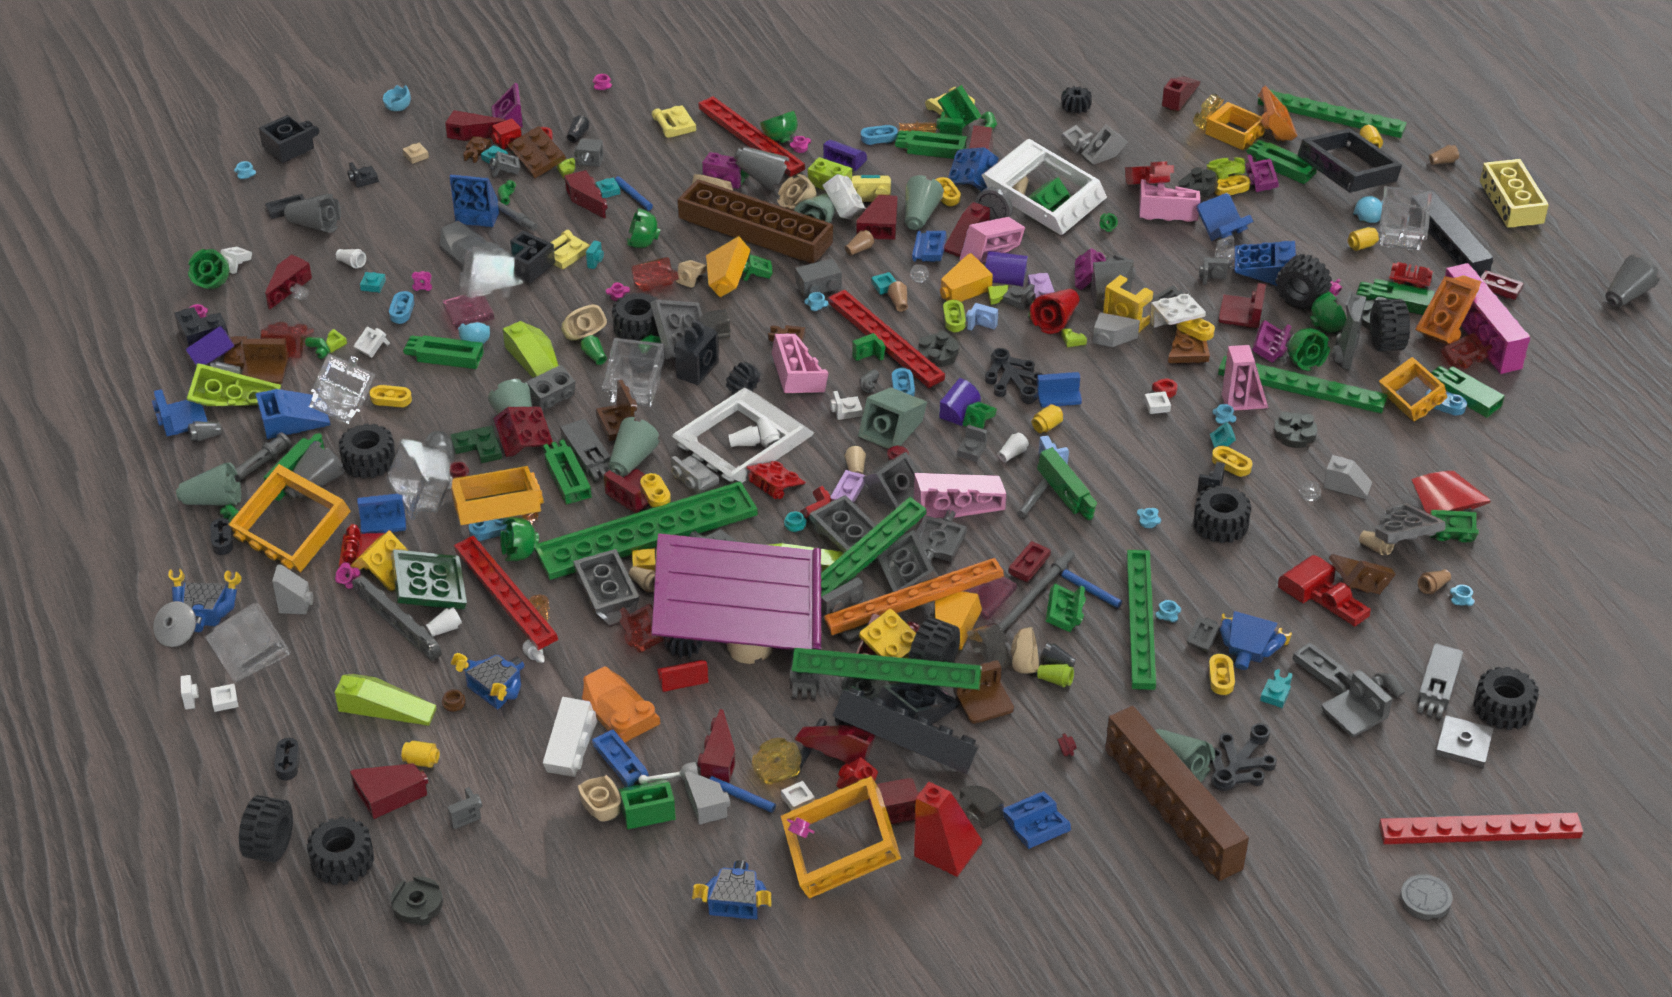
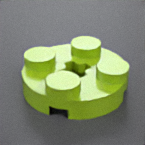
M1234 157V161H1230L1228 158H1221L1210 161L1209 165H1206L1207 170H1212L1216 173L1217 179L1228 178L1229 174L1241 175L1245 173V160L1243 158Z

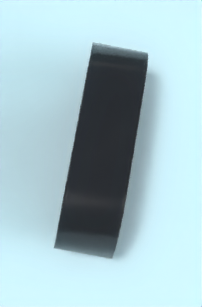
M225 518L216 519L210 525L213 551L218 555H225L233 550L232 529L228 525L229 520Z
M284 738L276 746L274 766L276 775L281 780H291L298 773L300 750L298 742L294 738ZM290 748L289 754H285L287 749Z

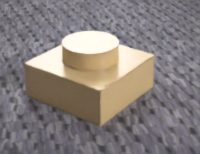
M420 143L403 148V155L412 164L429 158L428 151Z

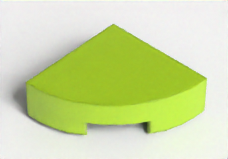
M574 158L566 159L556 165L563 178L564 175L574 172Z
M1008 285L988 287L991 305L997 304L1003 299V295L1008 291Z
M335 329L328 333L326 340L330 353L347 344V339Z
M1062 329L1061 335L1067 347L1087 345V338L1084 334L1072 332V329Z

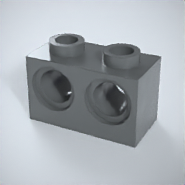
M561 364L526 383L530 388L531 402L535 407H541L544 410L553 407L564 399L572 397L575 393L576 381Z

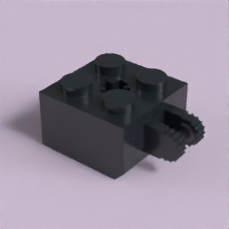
M286 115L259 127L262 147L280 162L284 163L314 149L313 138L318 136L319 128L313 126V123L308 120L299 123L291 116Z
M696 319L691 323V327H687L683 338L676 342L674 353L676 377L698 386L718 364L719 350L718 333L715 329L705 326Z

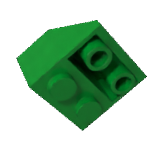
M1057 177L1043 184L1028 198L1053 212L1066 202L1071 195L1060 178Z
M660 780L617 789L621 797V808L627 830L676 820L675 800L669 781Z

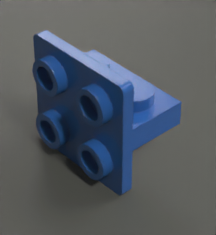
M402 493L357 498L361 520V534L386 533L389 530L391 532L406 530L405 501Z

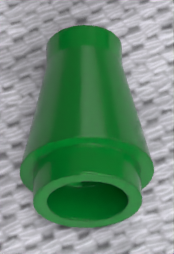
M589 335L581 341V350L594 360L597 365L606 362L607 356L603 351L599 338Z

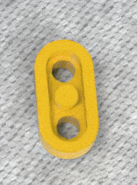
M1234 175L1225 179H1218V187L1214 193L1220 196L1225 193L1234 195L1246 192L1250 188V179L1245 175Z
M945 177L935 179L944 189L941 199L942 203L947 206L957 205L960 202L961 193L954 183Z
M1201 318L1176 323L1178 330L1196 339L1207 341L1214 337V325Z
M378 385L369 392L371 402L379 406L402 408L409 405L412 401L411 391L406 387Z
M1227 446L1214 448L1212 462L1215 465L1216 462L1225 463V470L1240 477L1251 473L1252 460Z
M649 473L641 478V491L650 506L655 508L671 502L670 492L659 475Z
M1224 654L1213 655L1209 660L1208 667L1210 687L1213 692L1219 695L1230 694L1234 690L1235 684L1233 661Z

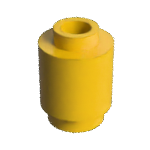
M1366 125L1360 130V135L1379 149L1382 147L1383 140L1375 127Z
M1370 227L1353 231L1349 234L1348 244L1355 251L1374 246L1379 240L1378 232L1375 228Z
M1050 404L1034 415V418L1031 420L1032 426L1038 433H1046L1063 421V412L1058 406Z
M411 741L410 743L405 742L403 745L401 757L402 761L407 762V764L414 763L416 766L432 768L434 763H438L440 751L434 743Z

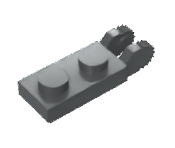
M1307 643L1293 653L1292 660L1323 683L1329 685L1334 693L1340 695L1346 691V687L1350 688L1352 679L1350 673L1313 644Z

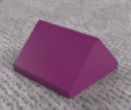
M514 83L492 106V116L506 120L512 118L520 127H523L518 84Z

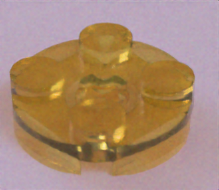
M1216 93L1211 94L1200 106L1202 107L1200 114L1198 112L1195 114L1193 124L1202 130L1206 129L1207 118L1219 109L1224 99Z
M773 738L764 742L759 747L760 751L757 755L754 753L752 758V765L757 776L768 785L794 777L800 772L801 753L793 741L792 743L788 742L785 738ZM775 758H780L779 762L773 763L775 762Z

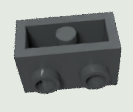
M833 259L795 268L796 285L804 298L813 292L825 293L842 288V272Z

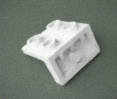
M1180 294L1177 297L1163 298L1159 301L1151 302V324L1154 327L1166 324L1172 325L1206 316V312L1189 294Z

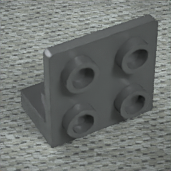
M857 577L822 596L821 617L824 619L825 615L866 602L863 599V582ZM869 623L840 632L839 634L847 642H852L859 638V633Z
M1359 669L1352 675L1350 689L1322 704L1321 709L1351 737H1355L1389 718L1393 698Z

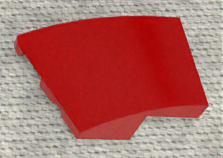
M1455 471L1434 472L1411 479L1423 509L1428 514H1430L1431 510L1462 511L1468 508L1473 510L1491 503L1486 495Z

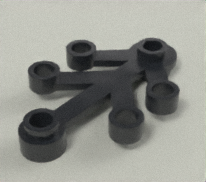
M996 348L990 357L993 364L990 370L985 373V382L987 384H995L998 377L997 373L1002 366L1004 373L999 383L994 386V394L997 397L1005 396L1007 385L1011 379L1019 389L1020 398L1023 403H1034L1037 399V388L1032 385H1026L1021 377L1030 379L1031 383L1037 386V375L1043 374L1040 372L1034 373L1035 363L1032 360L1011 357L1007 349ZM1012 365L1022 367V369L1014 368Z
M1256 723L1251 727V739L1238 755L1234 746L1233 735L1230 733L1220 735L1219 746L1225 749L1230 765L1224 768L1221 760L1222 752L1220 749L1214 748L1217 757L1214 758V762L1210 760L1209 763L1213 764L1215 770L1211 777V783L1216 789L1228 791L1233 789L1235 784L1250 782L1254 786H1261L1264 783L1265 774L1261 770L1255 769L1251 773H1236L1241 769L1262 767L1266 771L1275 769L1277 760L1273 755L1267 754L1263 757L1248 759L1258 745H1263L1269 740L1270 728L1267 725Z

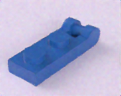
M613 729L592 739L594 748L618 775L625 788L634 786V783L639 780L641 775L649 777L645 766ZM633 769L635 772L630 774L628 771Z

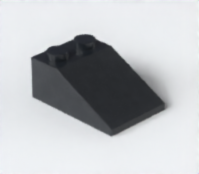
M895 683L882 686L878 696L886 700V705L895 708L897 705L909 710L908 715L917 718L918 715L930 719L931 725L956 709L960 704L959 701L939 686Z

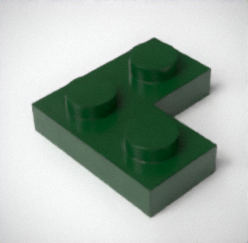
M492 425L450 434L455 454L477 450L481 464L502 459V452Z

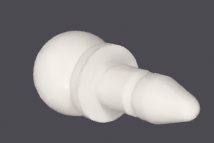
M529 639L526 640L522 647L524 654L531 660L543 664V649L538 651Z

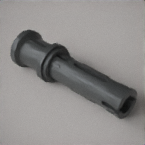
M280 432L274 440L264 443L262 450L235 468L238 475H235L234 478L240 482L267 461L276 460L280 453L292 448L289 438ZM256 460H258L255 464H253L251 467H249V468L247 469V467H248L250 464H252L253 462H255Z

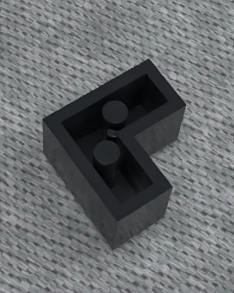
M523 230L510 240L515 277L532 283L555 264L553 243Z
M194 307L174 313L178 331L187 348L220 326L228 334L227 325L220 312L203 318L199 317Z

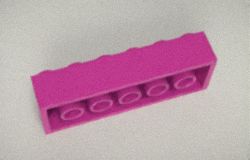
M1469 263L1446 268L1445 276L1456 278L1465 275L1482 281L1476 297L1461 324L1463 329L1500 374L1522 369L1530 342L1529 334L1525 332Z

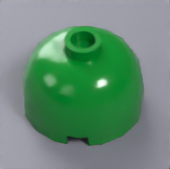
M791 111L762 121L760 125L764 135L774 141L779 140L780 143L791 140L790 136L796 132L798 121L795 111Z
M637 208L628 233L632 236L631 239L627 238V246L641 249L650 246L654 239L658 240L660 229L657 228V220L654 215L646 210Z
M201 249L197 251L188 263L190 265L188 271L190 280L197 286L211 290L220 287L226 282L230 273L227 259L214 249Z
M1330 291L1322 294L1314 301L1311 308L1313 316L1310 317V320L1315 328L1319 327L1327 333H1336L1343 330L1347 317L1341 305H1337L1334 302L1336 297Z
M1312 328L1297 331L1288 343L1287 351L1290 360L1297 367L1306 371H1310L1309 367L1315 365L1320 367L1326 361L1330 352V347L1328 346L1329 338L1324 333Z
M506 517L502 525H506L505 531L500 533L502 555L507 553L508 557L504 559L505 561L524 560L533 553L535 544L539 543V534L535 532L533 525L528 520L521 517Z

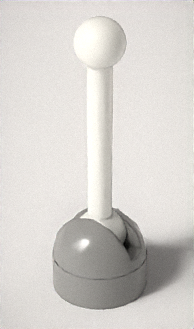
M696 762L686 763L680 772L649 777L641 775L639 783L646 784L649 781L681 777L685 781V772L690 771L698 775Z

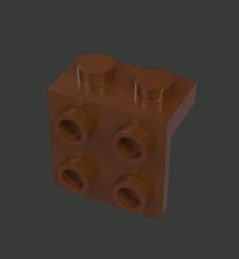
M243 339L245 364L242 375L279 385L282 384L289 359L285 339Z
M623 380L617 381L616 405L596 408V416L609 441L616 440L621 422L625 418L635 417L634 415L637 411V402L635 399H632L629 386H626Z
M1331 554L1329 557L1335 571L1342 576L1343 583L1351 589L1357 588L1366 593L1381 594L1396 575L1392 568L1362 560L1357 561Z
M998 660L980 665L982 666L980 690L953 688L956 698L969 721L973 724L1014 712V705L1001 684L1002 666Z

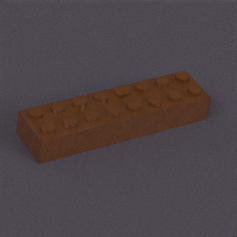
M697 179L677 199L678 218L735 238L739 236L744 241L808 263H816L833 243V224L700 179Z
M1133 705L1110 715L1105 744L1107 754L1118 762L1121 770L1127 773L1133 780L1135 787L1141 789L1147 796L1149 803L1158 809L1164 821L1170 823L1175 829L1177 836L1183 839L1190 847L1193 855L1199 857L1204 863L1206 870L1213 874L1218 881L1244 870L1249 837Z

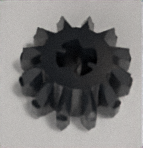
M1081 86L1066 87V90L1061 95L1062 108L1066 112H1072V114L1086 113L1092 105L1091 92L1087 88H1081Z
M740 362L738 366H734L733 370L729 372L730 375L726 378V387L733 395L743 388L753 392L757 388V383L760 382L759 377L761 373L751 363Z
M664 637L666 651H670L672 656L679 655L680 659L683 656L691 658L692 653L698 654L703 645V640Z

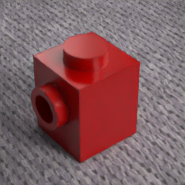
M512 118L492 125V140L494 144H497L503 150L508 148L507 145L522 136L521 127Z

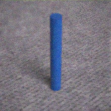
M621 177L615 178L619 187L646 210L650 211L653 208V205Z
M1067 569L1063 571L1062 578L1078 587H1085V591L1116 608L1121 606L1122 600Z
M710 777V780L720 783L723 792H727L768 812H774L776 808L775 803L716 777Z

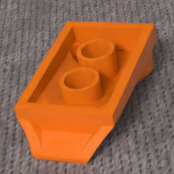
M1265 85L1258 94V97L1264 103V114L1262 115L1263 119L1261 122L1266 129L1270 128L1273 131L1272 134L1277 141H1292L1297 137V133L1289 112Z
M1465 275L1456 278L1445 276L1415 330L1446 345L1455 344L1460 339L1461 331L1459 328L1476 297L1482 281Z
M604 666L583 678L582 700L591 703L593 710L596 712V718L607 731L613 729L624 743L660 725V717L655 713L654 705L644 700L623 677L608 667Z

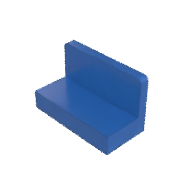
M1079 372L1037 375V395L1040 407H1047L1050 404L1055 406L1082 404L1079 391Z

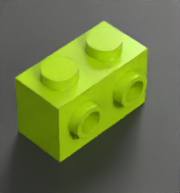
M820 157L807 169L808 179L815 187L825 190L823 184L837 174L847 176L852 181V168Z

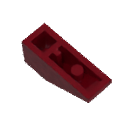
M973 202L961 215L945 244L944 252L960 257L969 225L990 221V208Z

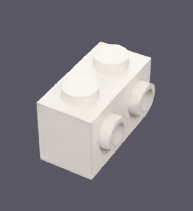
M837 174L823 184L840 217L852 220L866 209L849 177Z

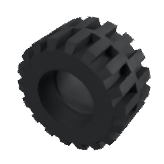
M1295 255L1278 272L1277 279L1275 280V284H1277L1276 289L1280 292V297L1284 298L1287 304H1292L1294 308L1299 307L1300 310L1305 308L1309 310L1319 296L1330 291L1332 277L1329 276V269H1326V265L1320 263L1318 258H1312V255Z
M632 293L617 299V302L613 304L612 317L613 330L616 336L620 337V340L628 341L631 344H639L641 340L649 335L659 336L651 307L652 301L659 300L657 297L645 293Z
M1403 299L1374 301L1370 312V334L1377 351H1395L1406 348L1410 337V317Z
M369 423L359 424L355 428H349L347 432L341 435L342 438L339 439L340 456L343 469L349 475L353 474V477H361V479H366L367 477L376 478L375 476L384 475V472L390 471L391 467L395 465L396 453L393 435H391L389 429L386 430V427L378 426V424L374 423L372 425H369Z
M1215 486V488L1209 487L1206 491L1203 490L1196 498L1193 518L1194 528H1196L1198 534H1202L1203 538H1209L1213 542L1220 541V543H1225L1228 541L1231 543L1234 542V539H1241L1242 536H1245L1249 527L1252 508L1249 498L1245 497L1246 495L1243 492H1238V489H1231L1229 486Z
M934 617L927 618L913 639L909 659L954 663L960 644L959 627Z
M1495 667V670L1489 669L1481 675L1478 681L1473 701L1476 714H1480L1479 718L1482 721L1486 720L1490 726L1495 725L1498 729L1506 728V730L1522 728V725L1526 726L1534 715L1539 696L1538 686H1535L1536 682L1533 679H1529L1528 674L1521 673L1519 669L1513 670L1511 667Z
M257 795L248 803L239 828V849L243 857L276 863L281 859L288 847L293 828V811L288 800Z
M339 817L336 820L331 818L328 819L327 823L322 822L318 824L319 828H314L311 831L312 835L307 840L308 855L315 876L318 879L322 878V882L325 883L331 881L332 885H337L338 883L346 885L349 881L355 882L359 880V876L364 877L367 874L366 870L371 869L373 866L372 862L374 861V851L367 826H364L360 820L355 822V818L351 817L348 819ZM347 849V850H345V851H343V852H337V853H335V851H337V850Z

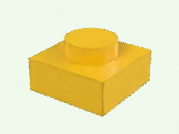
M655 549L632 551L633 567L636 566L655 571Z

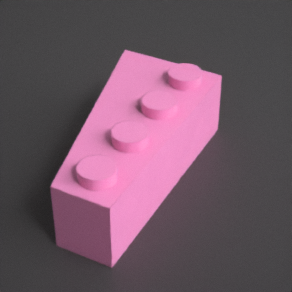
M915 473L914 500L926 508L927 516L944 518L949 509L950 513L952 510L955 512V517L1005 510L1006 492L999 476Z

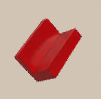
M699 660L657 669L662 692L708 683L707 662Z

